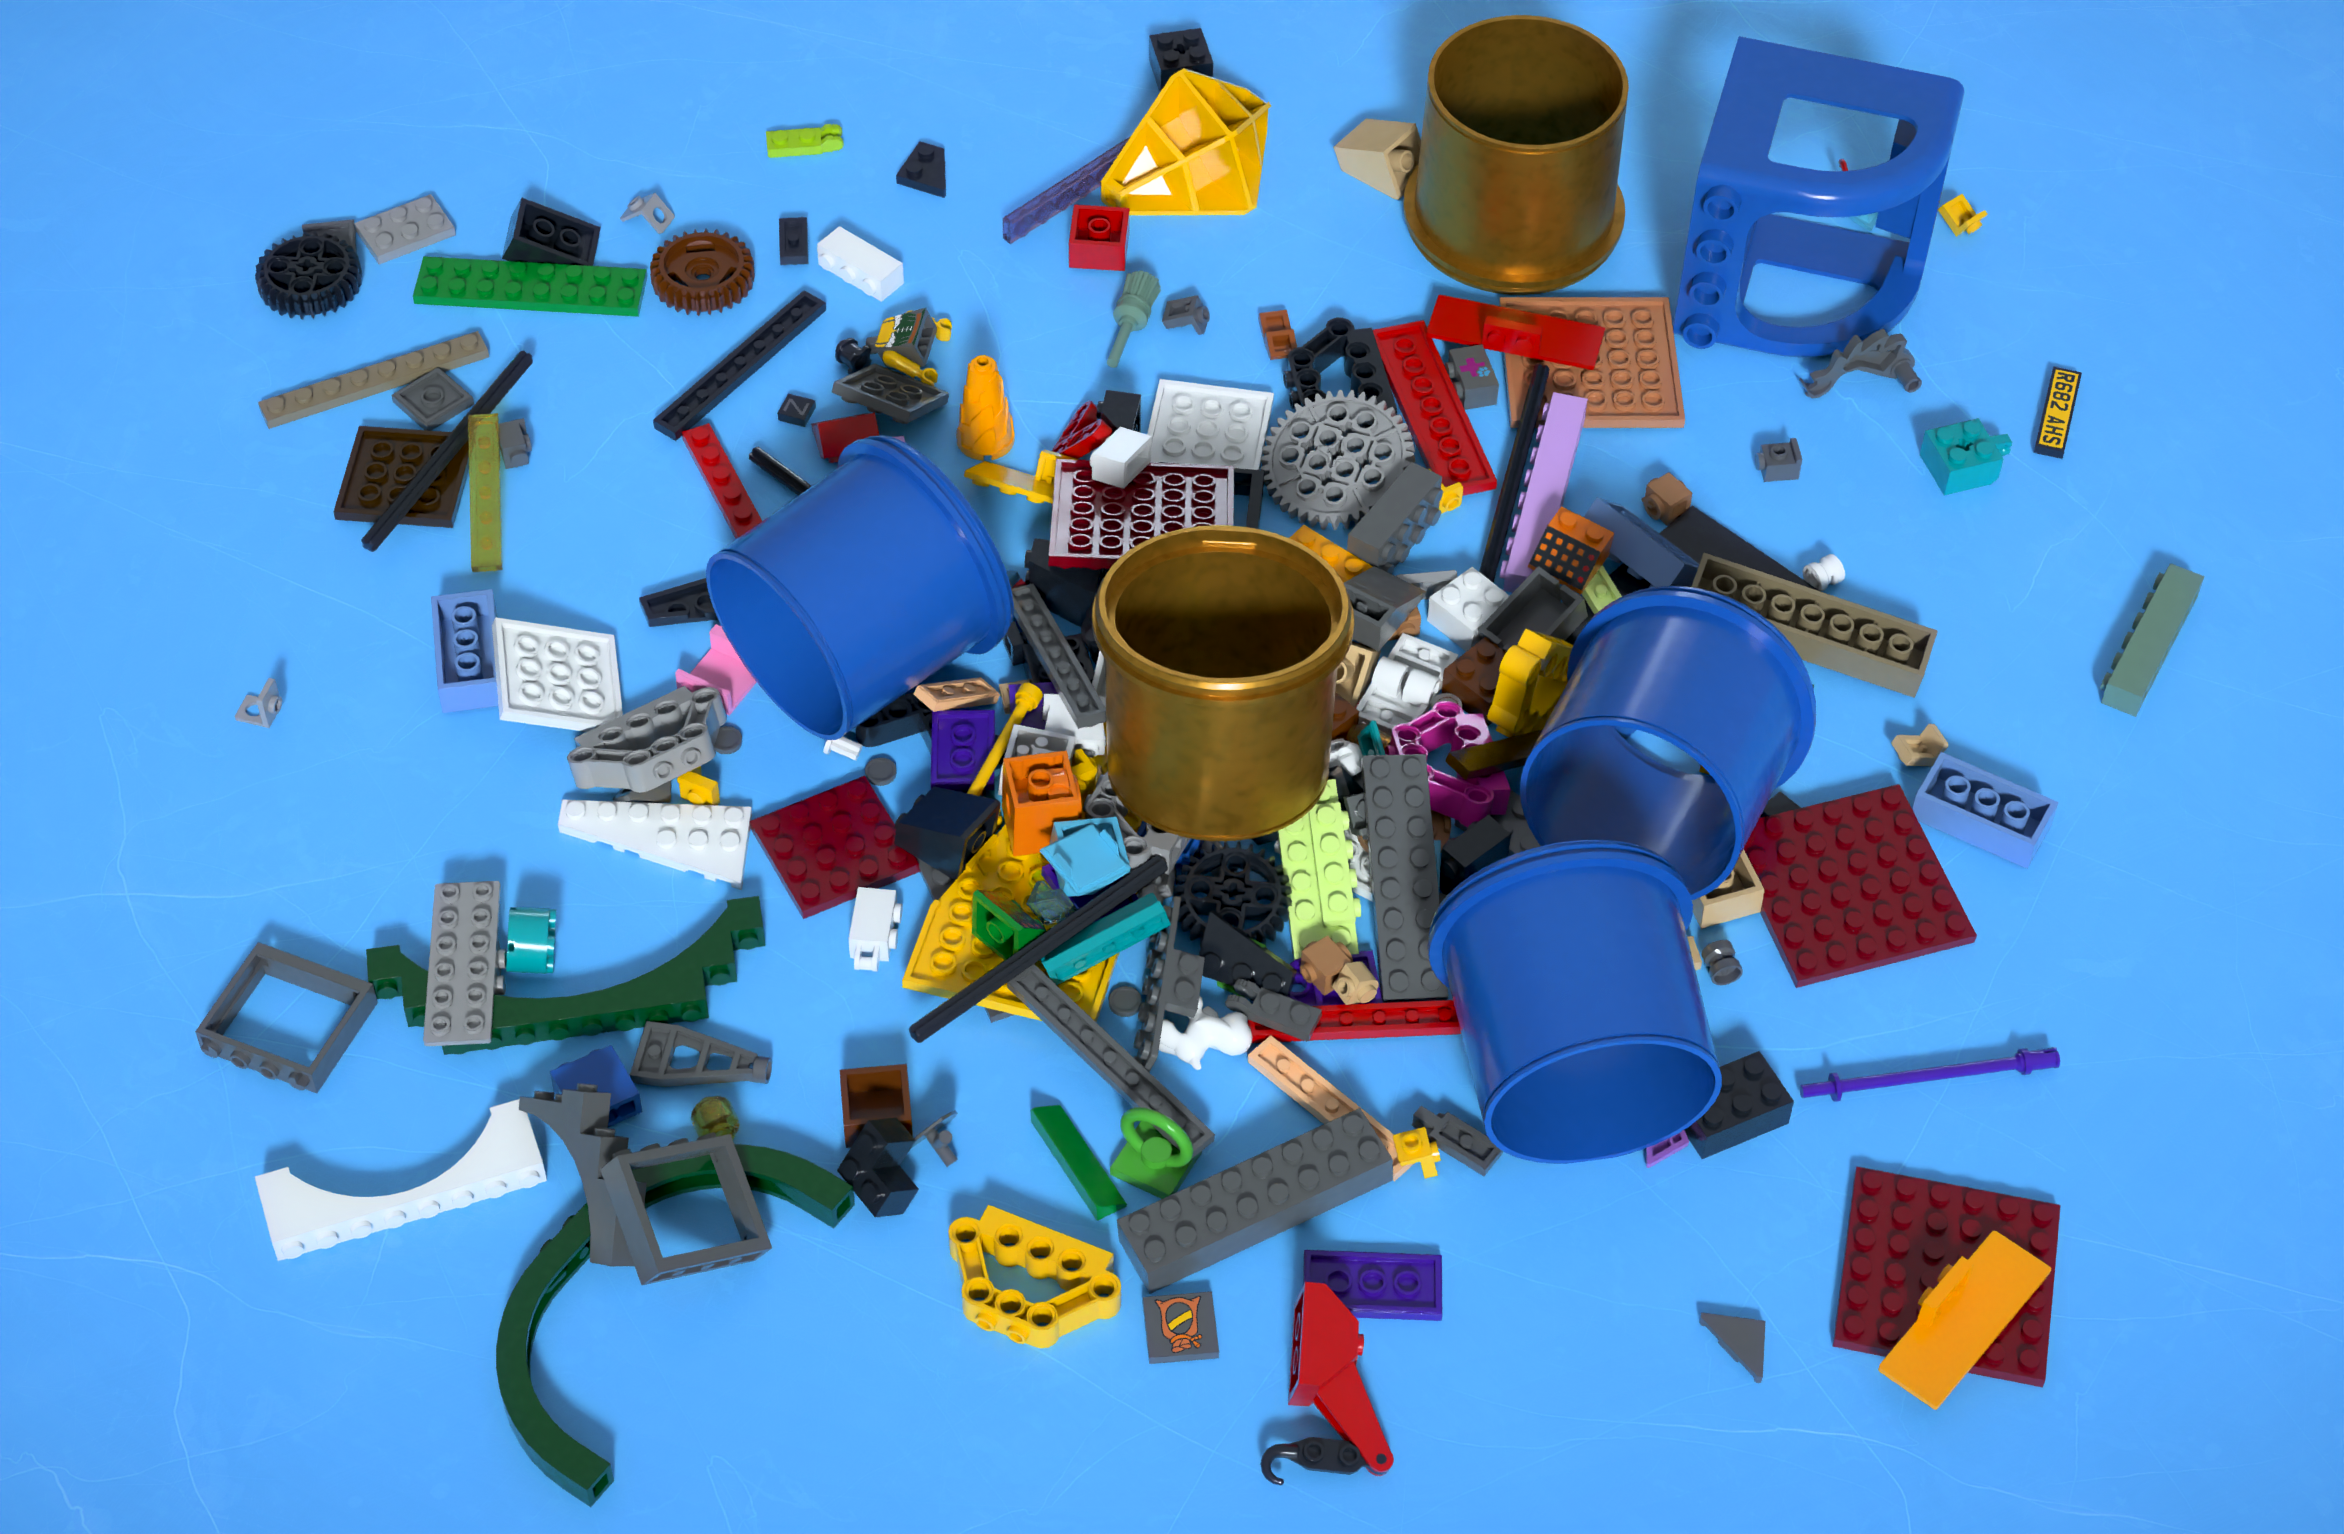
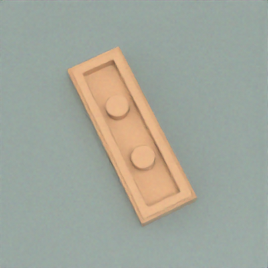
M981 677L917 685L913 694L933 712L996 704L1000 696L999 692Z

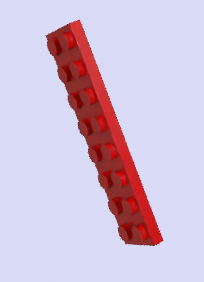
M1424 320L1373 330L1391 390L1426 469L1441 475V483L1445 488L1460 482L1463 486L1462 496L1496 489L1497 479L1432 338L1426 336L1427 326Z

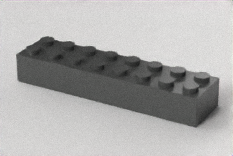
M1358 1108L1118 1219L1119 1242L1149 1294L1393 1181V1159L1361 1108Z

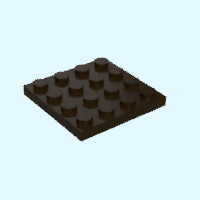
M359 426L333 511L335 520L376 523L451 432ZM475 434L469 438L398 524L453 528L476 444Z

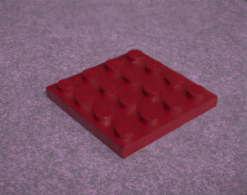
M865 775L750 821L751 831L803 919L856 898L858 887L879 889L920 872L919 863L916 858L894 844L896 835L895 824Z

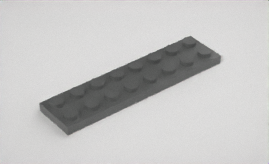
M1426 754L1362 756L1361 768L1383 1003L1447 1000V986L1434 974L1430 965L1427 947L1430 925L1436 910L1440 906Z

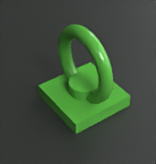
M1143 1107L1127 1110L1120 1120L1121 1131L1127 1143L1110 1167V1175L1161 1199L1176 1193L1202 1151L1192 1159L1193 1145L1190 1138L1176 1122L1166 1115ZM1141 1121L1135 1129L1134 1122ZM1151 1124L1168 1133L1175 1140L1180 1151Z

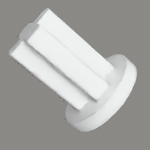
M842 736L837 740H827L823 753L829 755L832 750L857 761L863 745Z

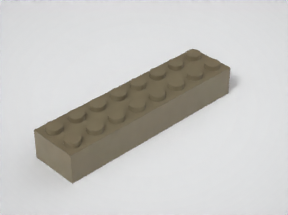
M1703 553L1691 586L1730 597L1756 611L1771 622L1788 639L1802 660L1915 698L1924 677L1938 632L1937 630L1707 553Z

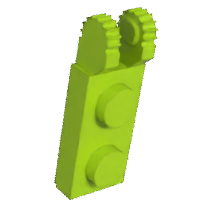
M825 124L821 129L819 127L766 131L768 157L823 154V152L839 151L844 145L843 138H841L843 134L842 128L837 124Z

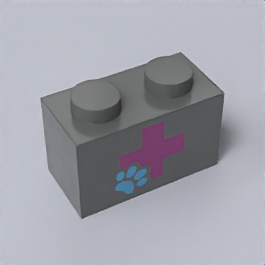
M1483 344L1449 350L1448 362H1445L1444 366L1464 409L1497 405L1499 383Z

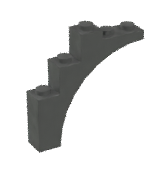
M577 1083V1089H563L562 1094H555V1092L534 1091V1097L520 1096L519 1110L533 1114L547 1123L563 1140L575 1161L588 1205L591 1234L590 1262L606 1266H634L600 1170L613 1159L612 1155L614 1153L628 1149L629 1138L615 1136V1129L608 1128L611 1093L597 1091L598 1085ZM636 1181L643 1204L645 1205L646 1183Z

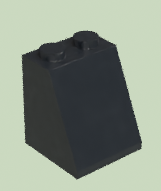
M1035 538L1032 550H1027L1025 554L1024 567L1029 568L1026 573L1025 583L1027 585H1035L1050 612L1081 627L1086 617V611L1089 607L1093 606L1098 588L1106 575V568L1092 570L1081 567L1063 569L1056 566H1048L1050 540Z
M934 786L926 795L921 794L916 799L913 808L907 814L902 813L898 817L894 825L896 830L894 844L951 879L956 880L966 869V864L995 834L1001 802L996 799Z

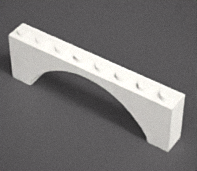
M520 1099L490 1107L491 1116L485 1129L465 1156L437 1178L405 1192L376 1197H353L335 1194L303 1182L290 1174L289 1167L255 1176L277 1260L294 1259L307 1252L321 1248H331L337 1243L354 1238H364L371 1233L388 1228H398L404 1223L421 1218H431L444 1211L465 1208L481 1200L498 1198L505 1193L521 1188H532L538 1183L547 1181L543 1161L528 1114L519 1110Z

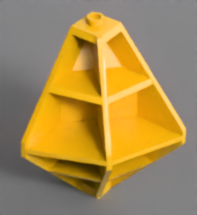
M1185 68L1181 69L1169 78L1101 180V202L1108 207L1130 208V215H1245L1257 208L1268 130V109L1271 107L1270 102H1265L1245 87Z

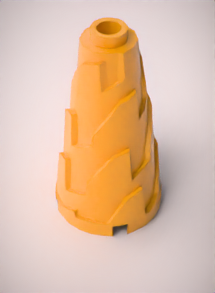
M979 355L968 364L966 385H964L963 404H960L959 426L956 430L957 446L961 452L972 459L984 461V456L991 455V460L1003 457L1012 449L1015 442L1013 420L1009 412L1007 397L1004 394L1003 380L999 374L996 361L986 355Z

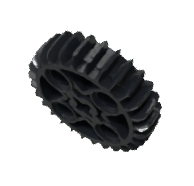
M316 232L312 236H307L303 233L302 237L297 238L292 235V239L288 241L282 238V244L273 243L272 250L266 249L264 251L265 255L259 257V264L256 265L255 280L259 295L265 305L269 306L272 311L278 310L281 316L288 312L290 318L300 315V318L303 320L305 315H311L314 319L316 314L321 313L325 317L326 312L330 310L336 313L337 306L345 308L346 301H353V294H358L359 287L362 285L361 265L353 247L348 245L345 240L339 241L337 236L329 239L327 233H324L322 236H318Z
M1225 841L1223 849L1218 850L1213 843L1211 853L1208 854L1201 848L1200 859L1194 856L1190 857V866L1183 865L1182 875H1177V886H1174L1173 896L1181 897L1178 922H1182L1181 929L1183 932L1190 931L1189 938L1191 941L1200 937L1201 947L1207 923L1198 915L1209 916L1212 910L1221 914L1223 919L1231 925L1247 933V937L1265 946L1266 938L1275 941L1276 931L1282 932L1284 922L1289 920L1290 912L1288 906H1292V900L1286 896L1292 894V889L1290 886H1285L1289 882V878L1287 875H1283L1282 865L1275 866L1274 856L1265 860L1264 849L1256 854L1253 852V844H1250L1248 849L1244 850L1241 848L1240 841L1237 842L1235 848H1230L1228 842ZM1221 866L1220 877L1204 876L1206 873ZM1233 867L1241 868L1243 871L1235 873L1230 871L1229 869ZM1250 871L1256 872L1267 882L1250 881ZM1202 892L1205 893L1207 896L1204 898L1195 897L1194 894ZM1261 899L1270 900L1272 903L1263 905L1260 904L1258 901ZM1245 919L1261 921L1260 924L1244 930Z

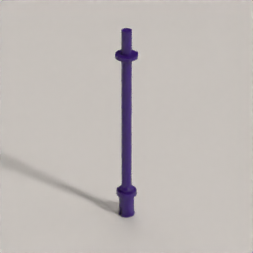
M2056 1047L2032 1051L2022 1048L2012 1057L1840 1080L1837 1073H1829L1828 1081L1800 1085L1799 1090L1801 1098L1831 1095L1832 1100L1837 1102L1841 1101L1842 1093L2008 1070H2017L2022 1075H2029L2033 1070L2059 1068L2060 1055Z

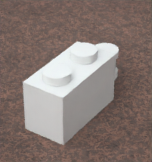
M858 887L848 938L850 958L854 959V970H872L877 972L879 962L889 961L891 949L897 948L898 930L895 929V923H901L903 905L897 903L896 890Z

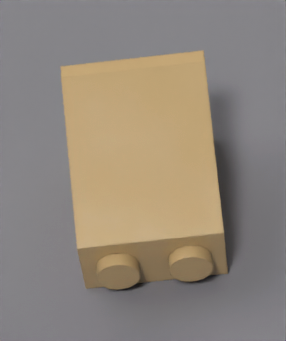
M1366 118L1334 146V150L1341 171L1385 195L1399 200L1405 193V187L1410 175L1419 164L1421 139L1416 123Z

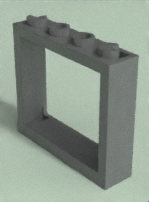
M258 942L195 1032L201 1050L210 1057L226 1059L239 1068H250L260 1072L268 1079H279L287 1082L298 1090L306 1089L318 1093L378 1002L372 983ZM265 974L351 1005L310 1067L223 1036Z
M709 1133L691 1142L687 1138H682L665 1147H660L656 1143L634 1153L631 1152V1149H624L612 1155L613 1159L600 1169L641 1285L752 1262L772 1249L731 1134L716 1137L715 1133ZM710 1155L741 1241L663 1258L632 1170Z

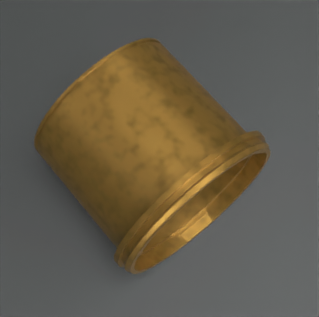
M1511 15L1490 18L1471 24L1451 35L1437 49L1431 60L1428 72L1419 164L1413 170L1405 187L1403 208L1405 221L1413 242L1426 260L1439 271L1460 283L1480 290L1509 295H1530L1551 292L1573 285L1595 272L1611 255L1621 237L1625 221V202L1618 185V175L1629 85L1626 70L1621 60L1605 42L1592 33L1568 22L1541 16Z
M1209 525L1183 528L1155 536L1126 552L1112 565L1103 578L1092 608L1093 635L1099 650L1106 659L1107 772L1109 782L1116 796L1127 809L1144 822L1168 833L1196 840H1245L1271 834L1293 824L1315 806L1321 798L1328 781L1337 669L1349 651L1354 633V611L1348 591L1341 578L1325 559L1303 544L1276 533L1242 526Z

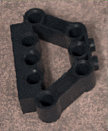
M1333 318L1327 322L1326 328L1302 347L1294 348L1289 352L1287 371L1283 372V381L1285 388H1290L1291 391L1289 392L1291 409H1295V403L1304 407L1305 398L1315 402L1316 394L1325 399L1326 394L1320 390V373L1337 359L1345 356L1344 372L1351 378L1350 391L1354 390L1355 398H1358L1362 392H1365L1368 401L1374 395L1376 396L1377 404L1384 400L1387 409L1393 407L1397 415L1396 403L1372 328L1355 330L1354 325L1348 319ZM1338 418L1335 421H1341L1344 418ZM1365 425L1362 428H1368L1372 425Z

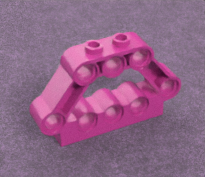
M1440 701L1434 704L1432 710L1407 724L1394 726L1390 744L1385 748V755L1426 754L1427 761L1428 753L1446 743H1451L1450 752L1493 742L1483 714H1464L1463 709L1458 704L1450 701ZM1427 764L1431 810L1459 820L1466 827L1475 821L1479 822L1488 814L1506 815L1511 789L1504 771L1465 780L1458 773H1456V778L1435 770Z

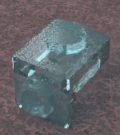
M1044 880L1036 882L1026 903L1043 925L1059 923L1078 910L1061 888L1051 890Z

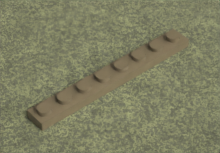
M476 331L259 401L258 405L270 429L412 383L437 367L446 372L489 358V353L481 335Z

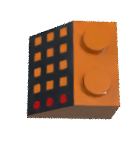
M1561 506L1547 525L1528 564V568L1535 570L1539 566L1559 580L1561 585L1564 584L1571 590L1581 594L1609 556L1615 533Z

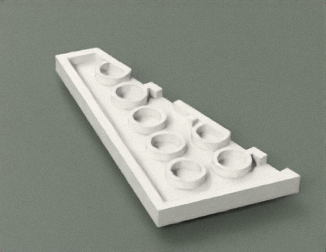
M562 799L558 828L560 833L592 843L600 841L613 845L614 850L623 853L625 850L638 853L642 859L683 872L688 870L704 874L705 879L714 882L720 879L731 883V887L742 890L752 808L744 806Z

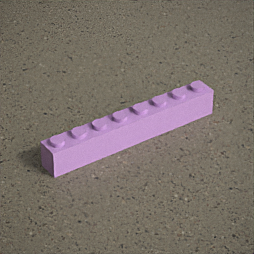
M1553 392L1551 403H1545L1542 420L1546 422L1545 425H1539L1536 442H1540L1539 448L1533 447L1530 464L1534 465L1533 470L1527 469L1524 486L1528 487L1527 492H1521L1518 509L1522 510L1521 515L1515 514L1512 532H1516L1515 538L1509 537L1506 555H1510L1509 561L1503 560L1500 578L1505 579L1503 591L1513 593L1534 571L1528 568V564L1547 525L1561 506H1563L1586 417L1587 398Z

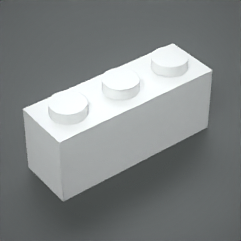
M840 226L817 244L818 264L823 269L834 273L845 282L856 286L865 294L881 302L904 284L902 262Z

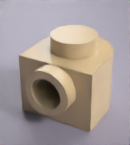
M1359 961L1346 963L1332 987L1345 1005L1371 1001L1377 994L1376 990L1379 983L1365 964Z

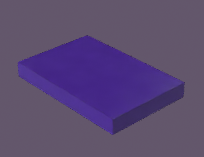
M995 710L932 711L931 789L935 786L954 791L969 790L995 744ZM995 770L983 790H994Z

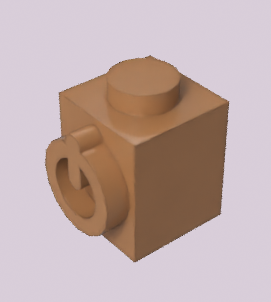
M1668 472L1659 478L1652 479L1647 484L1645 497L1641 500L1647 514L1655 520L1660 519L1668 526L1690 508L1693 493L1686 488L1682 481L1677 480Z
M1327 935L1319 941L1309 943L1302 950L1300 972L1308 983L1312 982L1325 996L1334 990L1332 985L1344 965L1353 962V958L1343 943L1333 942Z

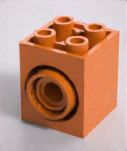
M1067 750L1003 758L1002 810L1013 857L1041 853L1040 849L1050 844L1054 822L1073 821L1081 818L1082 801L1080 787L1076 775L1072 774Z

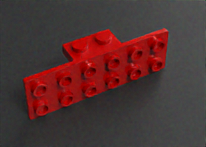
M1438 295L1426 336L1469 346L1483 344L1484 349L1594 370L1605 334V327L1446 295Z

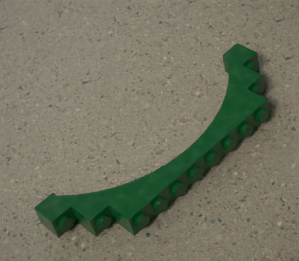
M759 896L727 900L725 911L713 926L695 943L658 968L628 982L599 991L567 997L517 998L494 995L491 1042L486 1044L442 1046L444 1055L463 1054L483 1049L494 1050L504 1046L519 1044L529 1045L533 1042L563 1040L583 1035L594 1036L599 1033L619 1030L629 1031L633 1028L645 1027L646 1021L669 1024L683 1021L694 1022L699 1019L709 1018L705 986H720L737 982L733 950H750L755 947L765 946ZM399 945L366 949L368 982L373 984L376 998L392 999L403 996V1007L408 1027H424L428 971L403 955Z

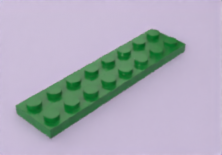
M423 256L413 293L414 304L639 317L647 281V270Z

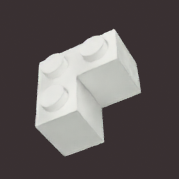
M1014 724L1004 758L1067 750L1071 766L1076 737ZM1003 764L1001 767L998 795H1002Z

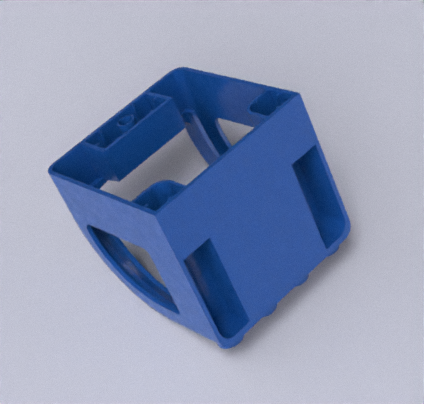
M1739 36L1698 172L1673 333L1682 335L1687 344L1698 349H1706L1715 343L1780 356L1821 357L1832 355L1836 349L1843 352L1854 335H1858L1863 341L1881 329H1885L1887 333L1891 331L1906 316L1920 288L1964 98L1963 85L1950 77ZM1795 98L1899 119L1889 161L1877 166L1851 171H1822L1771 161L1768 158V154L1784 100ZM1786 212L1816 217H1852L1878 212L1876 228L1908 238L1910 242L1772 215V213ZM1758 263L1865 284L1878 290L1867 304L1851 315L1831 323L1811 327H1786L1769 324L1753 316L1743 305L1753 267Z

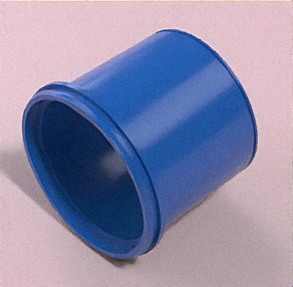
M884 435L869 436L849 444L841 452L836 470L714 554L709 559L706 567L707 588L713 608L722 629L744 666L770 699L788 717L806 731L826 740L841 738L965 652L984 654L992 650L1008 632L1014 614L1013 595L1005 567L991 537L970 504L948 477L928 458L901 440Z
M1659 586L1642 589L1624 595L1605 606L1586 623L1578 635L1568 662V683L1523 767L1520 779L1521 805L1527 824L1540 846L1576 840H1613L1645 847L1658 853L1675 867L1686 882L1692 900H1695L1713 891L1726 880L1737 863L1773 791L1791 778L1802 765L1811 748L1815 734L1816 700L1808 671L1793 645L1771 622L1756 611L1730 597L1700 588ZM1613 726L1640 730L1672 743L1694 758L1711 776L1683 773L1654 761L1629 744Z
M1576 840L1528 849L1498 860L1474 873L1455 887L1436 910L1430 925L1427 945L1430 965L1436 977L1451 990L1485 1131L1490 1141L1503 1152L1524 1160L1551 1164H1569L1615 1158L1640 1151L1680 1133L1701 1118L1716 1101L1722 1087V1075L1686 934L1693 915L1692 898L1689 888L1680 873L1658 853L1639 845L1613 840Z

